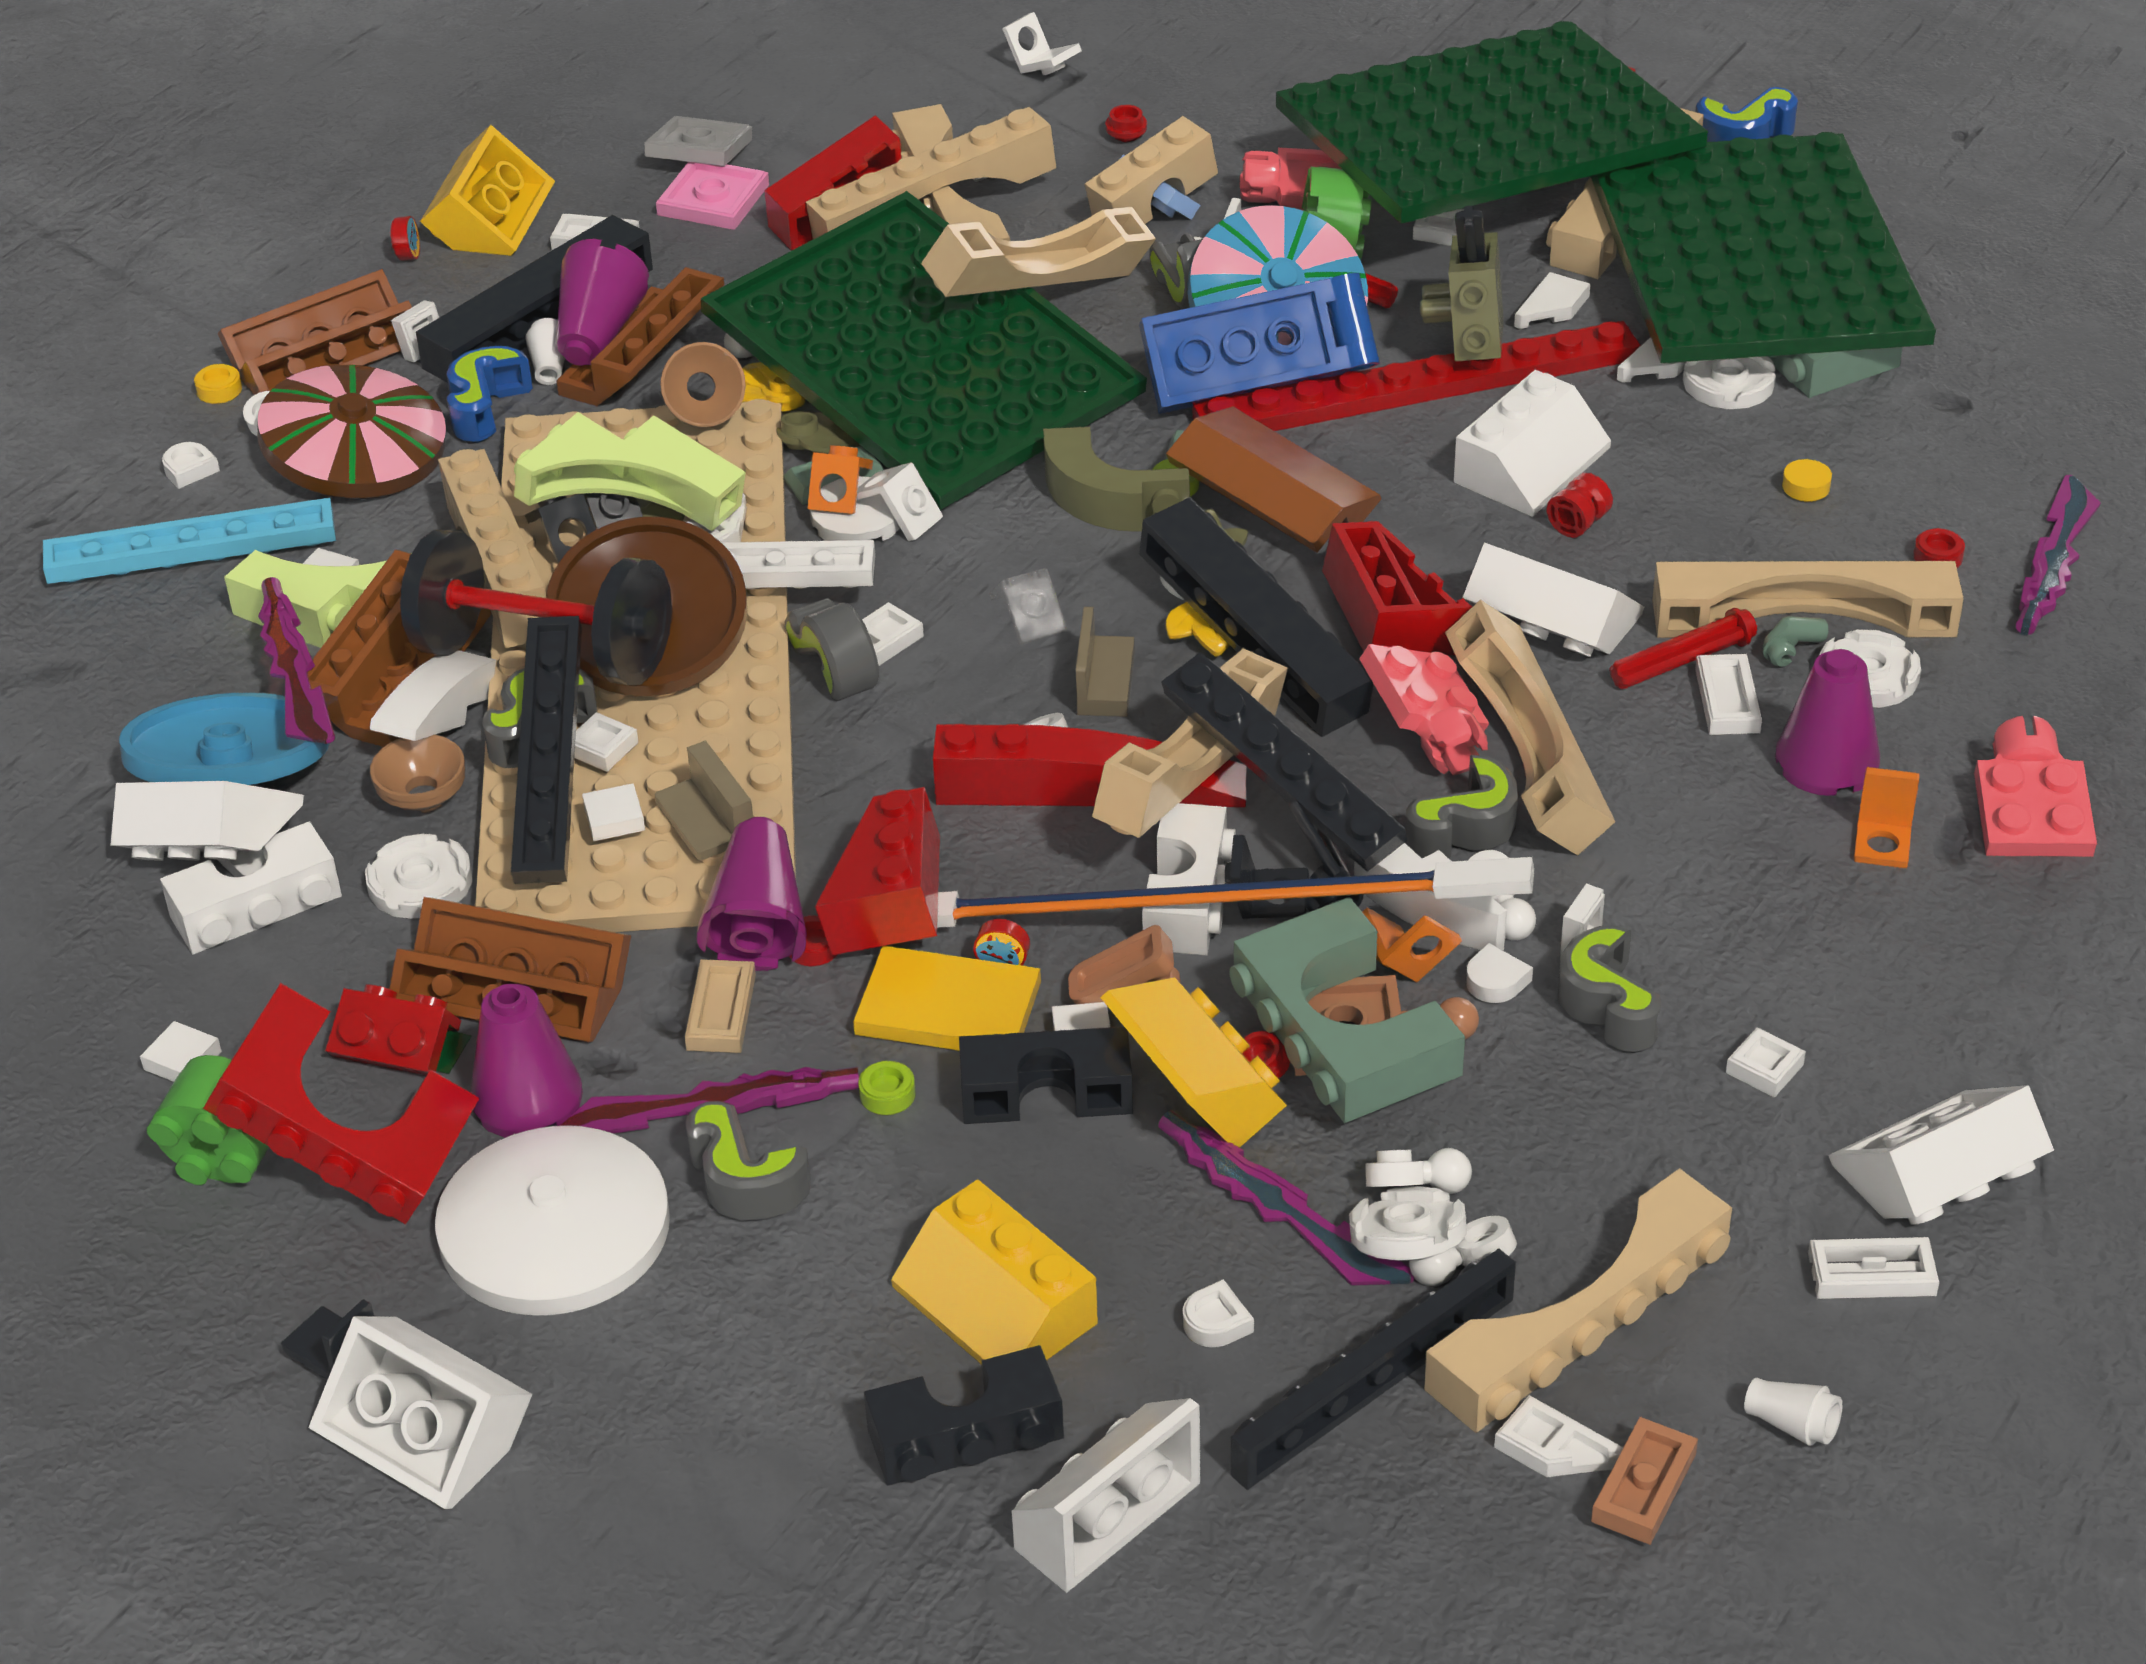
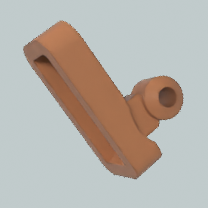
M1153 925L1076 965L1069 974L1070 998L1075 1004L1103 1002L1100 997L1111 989L1174 977L1181 983L1180 973L1174 968L1171 939L1159 925Z

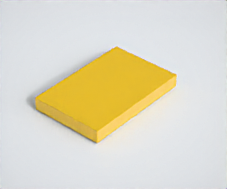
M882 946L853 1021L854 1033L859 1036L959 1051V1036L1024 1033L1041 984V968Z

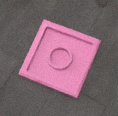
M688 162L657 200V215L735 230L764 193V190L769 186L768 172L728 164L720 166Z

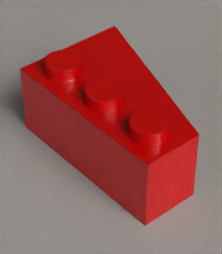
M876 115L764 190L768 227L791 251L813 240L806 201L822 195L823 192L829 189L839 188L858 180L864 174L877 172L897 163L902 159L900 138Z
M1379 521L1332 523L1322 572L1363 652L1368 644L1387 647L1400 646L1414 651L1441 652L1445 655H1455L1445 632L1467 613L1472 606L1463 598L1457 600V602L1442 589L1444 581L1435 572L1427 576L1414 564L1415 554Z
M925 787L910 790H893L883 795L873 796L815 905L832 955L937 936L940 834Z

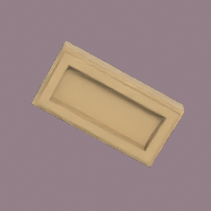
M700 960L685 1034L686 1051L742 1052L756 977L755 962Z

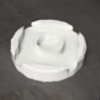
M1768 356L1685 362L1683 372L1685 389L1692 397L1711 407L1724 409L1749 408L1764 402L1772 395L1776 379L1774 363Z
M859 476L858 487L871 477ZM838 479L821 488L822 496L829 502L841 500L847 490L845 480ZM881 494L856 500L855 514L810 510L812 526L818 529V535L825 541L870 540L882 536V541L891 538L900 529Z
M1854 630L1846 632L1845 638L1834 642L1835 637L1826 642L1820 652L1821 655L1835 649H1845L1853 652L1865 661L1868 669L1873 707L1882 708L1899 704L1912 696L1919 684L1921 674L1920 657L1915 650L1913 654L1905 648V641L1892 634L1878 630Z
M424 833L404 836L386 844L376 853L377 859L372 865L369 862L365 870L369 898L375 906L393 917L408 919L420 918L424 897L459 902L467 895L473 882L469 855L463 847L451 839L447 843L438 841L437 835Z
M1411 1186L1388 1189L1386 1192L1381 1193V1201L1369 1205L1368 1198H1365L1349 1213L1351 1243L1360 1252L1381 1259L1400 1261L1423 1259L1438 1255L1460 1244L1467 1234L1465 1204L1459 1199L1454 1203L1450 1202L1449 1193L1437 1188Z

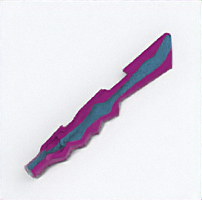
M2065 475L2047 516V521L2056 523L2050 537L2039 538L2031 566L2032 577H2025L2019 604L2021 613L2016 623L2017 631L2023 635L2033 634L2039 620L2046 614L2054 611L2056 599L2065 594V582L2070 581L2072 576L2068 567L2076 562L2080 556L2070 545L2101 504L2073 475Z
M1172 1110L1167 1111L1161 1117L1158 1124L1159 1129L1183 1147L1189 1164L1206 1170L1211 1183L1231 1191V1198L1233 1200L1251 1202L1264 1222L1288 1221L1351 1286L1409 1284L1414 1281L1415 1278L1410 1268L1401 1261L1376 1258L1360 1252L1351 1243L1350 1224L1343 1221L1338 1227H1335L1307 1206L1308 1194L1268 1168L1247 1160L1244 1157L1243 1149L1231 1142L1227 1143L1221 1136L1206 1127L1190 1124Z

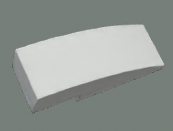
M459 650L450 655L434 656L414 670L389 695L371 719L370 730L417 741L465 725L467 706L488 699L489 682L495 674L496 659Z
M1404 843L1368 872L1355 862L1354 876L1429 872L1435 870L1436 862L1452 861L1440 850L1421 858ZM1427 890L1366 894L1378 905L1412 925L1425 915L1458 933L1462 939L1461 945L1481 950L1490 943L1504 950L1507 910L1491 896L1435 899L1434 892Z

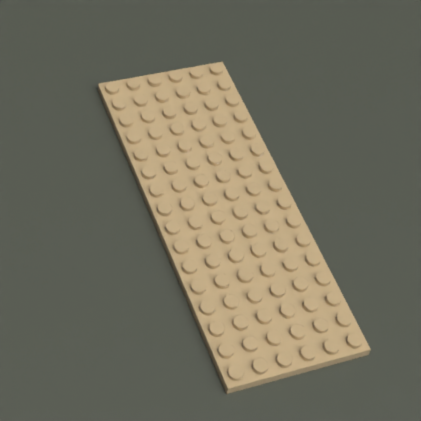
M764 399L742 402L735 414L725 422L713 427L702 428L690 426L680 421L669 411L666 405L647 409L628 410L617 408L611 411L581 413L621 439H624L632 428H639L654 415L746 472L743 494L745 495L747 509L741 542L786 541L783 442L776 432L777 428H781V403H774ZM577 411L558 415L535 416L528 414L514 418H505L501 488L542 579L546 593L549 581L558 563L554 557L541 519L529 524L526 520L525 514L540 508L538 503L528 506L514 497L516 476L514 466L524 451L535 448L547 438L549 432L556 425H563ZM573 494V495H566V497L569 498V497L574 496L575 494ZM685 516L683 521L687 522L691 520V518ZM566 519L560 524L558 535L565 545L573 547L585 537V530L579 521ZM787 587L746 589L747 620L742 637L728 660L709 677L699 683L674 693L658 696L621 695L594 686L598 713L637 729L639 743L608 772L574 758L567 882L514 884L511 875L518 768H502L492 763L488 757L485 741L475 906L611 932L698 926L725 852L704 860H697L656 804L655 793L691 779L687 747L705 740L751 799L753 817L769 818L782 826L786 831L796 878L790 656L788 632L785 629V619L788 614ZM494 618L491 658L496 659L494 677L489 682L487 711L489 709L503 710L501 700L503 683L515 671L525 668L526 643L509 648L504 647ZM576 723V730L584 723ZM634 783L644 818L645 831L593 841L582 794Z

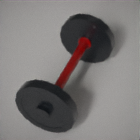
M433 530L421 538L409 557L401 588L400 608L402 624L410 643L421 652L436 655H450L465 645L475 629L482 608L534 617L579 616L581 624L592 625L593 656L600 674L611 683L641 685L653 675L663 657L671 627V589L664 569L654 560L642 558L621 559L611 567L602 582L595 605L484 589L485 580L481 555L476 543L464 532Z

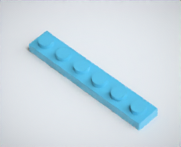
M324 498L43 540V570L47 584L76 582L84 578L111 574L123 575L131 571L158 567L171 568L179 564L217 561L226 557L251 554L254 550L269 553L278 549L316 546L321 543L336 541L331 499Z

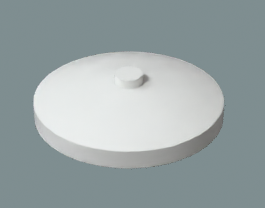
M551 1126L527 1130L499 1140L481 1150L462 1165L448 1182L440 1197L435 1217V1231L440 1256L447 1272L454 1282L468 1295L490 1307L506 1312L523 1315H556L597 1305L616 1296L634 1284L646 1273L660 1254L669 1230L670 1213L667 1191L662 1175L649 1156L636 1145L620 1136L599 1129L582 1126Z

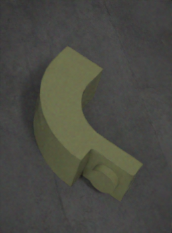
M1090 427L1043 429L1045 478L1049 493L1061 508L1086 523L1118 531H1142L1143 519L1190 497L1188 468L1159 470H1126L1105 463L1094 453L1091 444Z

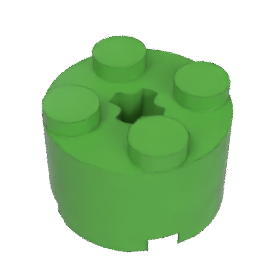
M1310 166L1304 188L1302 209L1337 229L1352 245L1359 259H1362L1364 234H1361L1363 225L1369 224L1371 212L1369 194L1343 169Z
M204 1055L190 1059L178 1074L147 1126L148 1136L176 1163V1173L183 1180L194 1185H203L208 1178L228 1183H247L252 1179L269 1149L268 1145L240 1129L228 1127L217 1116L203 1109L221 1076L232 1061L221 1056Z

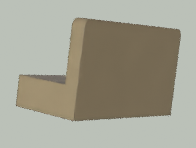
M1094 607L1083 608L1076 662L1077 715L1128 717L1135 639L1134 637L1095 636Z
M706 740L687 747L691 779L655 793L656 804L697 860H704L725 852L734 828L739 823L753 817L751 799Z

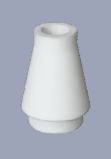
M543 318L535 321L525 338L535 370V379L544 385L557 383L556 380L562 375L565 358L557 349L558 320L553 318Z
M1754 1378L1745 1396L1744 1409L1746 1413L1765 1420L1809 1446L1814 1445L1816 1442L1827 1445L1832 1441L1839 1427L1842 1415V1399L1839 1396L1830 1394L1827 1386L1772 1382Z

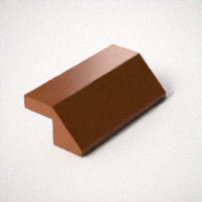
M685 267L664 289L651 286L647 290L644 299L617 336L591 361L590 365L572 364L556 380L558 395L593 406L601 404L631 381L701 309V298L725 285L724 277Z
M383 269L220 329L218 336L232 366L239 371L240 379L256 395L260 392L271 391V389L286 378L305 370L329 365L366 366L402 352L391 320L409 310L412 306L409 300L398 303Z
M1229 407L1195 418L1166 453L1171 464L1179 469L1188 468L1189 475L1316 553L1319 552L1329 539L1332 523L1363 522L1381 500V496L1377 492L1235 407Z
M396 549L314 656L313 662L315 666L307 672L311 688L314 689L321 686L330 720L350 738L385 747L401 737L370 730L371 719L384 701L406 677L420 665L436 656V654L421 652L414 647L403 628L400 608L402 579L411 553ZM481 608L475 629L465 645L458 649L459 651L464 652L492 614L491 610ZM298 678L294 683L295 689L308 701Z
M424 897L414 949L397 948L389 989L397 992V999L414 1002L416 994L441 999L448 1003L447 1010L453 1015L479 1020L482 1001L491 990L505 984L525 985L535 991L559 1036L593 1042L622 989L632 935L433 897Z

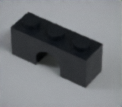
M1125 1027L959 1036L964 1124L1020 1121V1103L1023 1097L1036 1088L1047 1086L1061 1088L1074 1098L1077 1117L1133 1114L1131 1059L1128 1030Z
M1041 1345L982 1360L984 1394L978 1400L967 1405L949 1406L938 1402L929 1393L923 1376L864 1391L867 1429L887 1486L908 1480H921L930 1474L967 1464H980L993 1457L1027 1448H1039L1049 1442L1064 1439L1062 1398Z

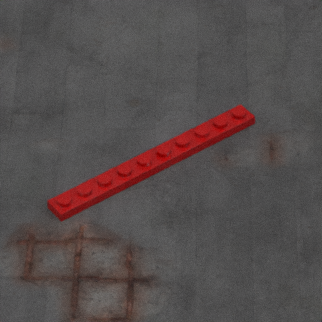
M1624 320L1604 322L1597 326L1576 330H1562L1555 334L1534 338H1520L1513 342L1503 343L1501 358L1455 361L1454 353L1438 354L1425 359L1404 363H1391L1384 367L1358 372L1349 371L1342 375L1316 380L1308 379L1275 388H1260L1254 392L1229 397L1219 396L1208 401L1193 403V420L1216 411L1235 407L1271 430L1279 431L1519 384L1534 370L1556 377L1623 363L1641 345Z

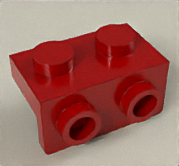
M366 984L363 992L343 988L325 1051L334 1057L427 1075L430 1069L436 1072L447 1030L459 1031L461 1020L447 1010V1002L432 996L416 994L414 1002L397 999V992L377 985Z

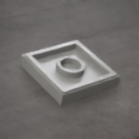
M674 116L644 142L645 156L725 166L752 141V126H749V124Z

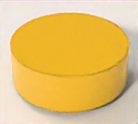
M227 364L209 365L201 369L194 377L197 396L206 403H225L236 398L242 391L239 371Z
M1810 459L1796 460L1785 467L1782 487L1787 495L1796 500L1804 502L1817 501L1829 494L1832 472L1828 466L1819 461Z

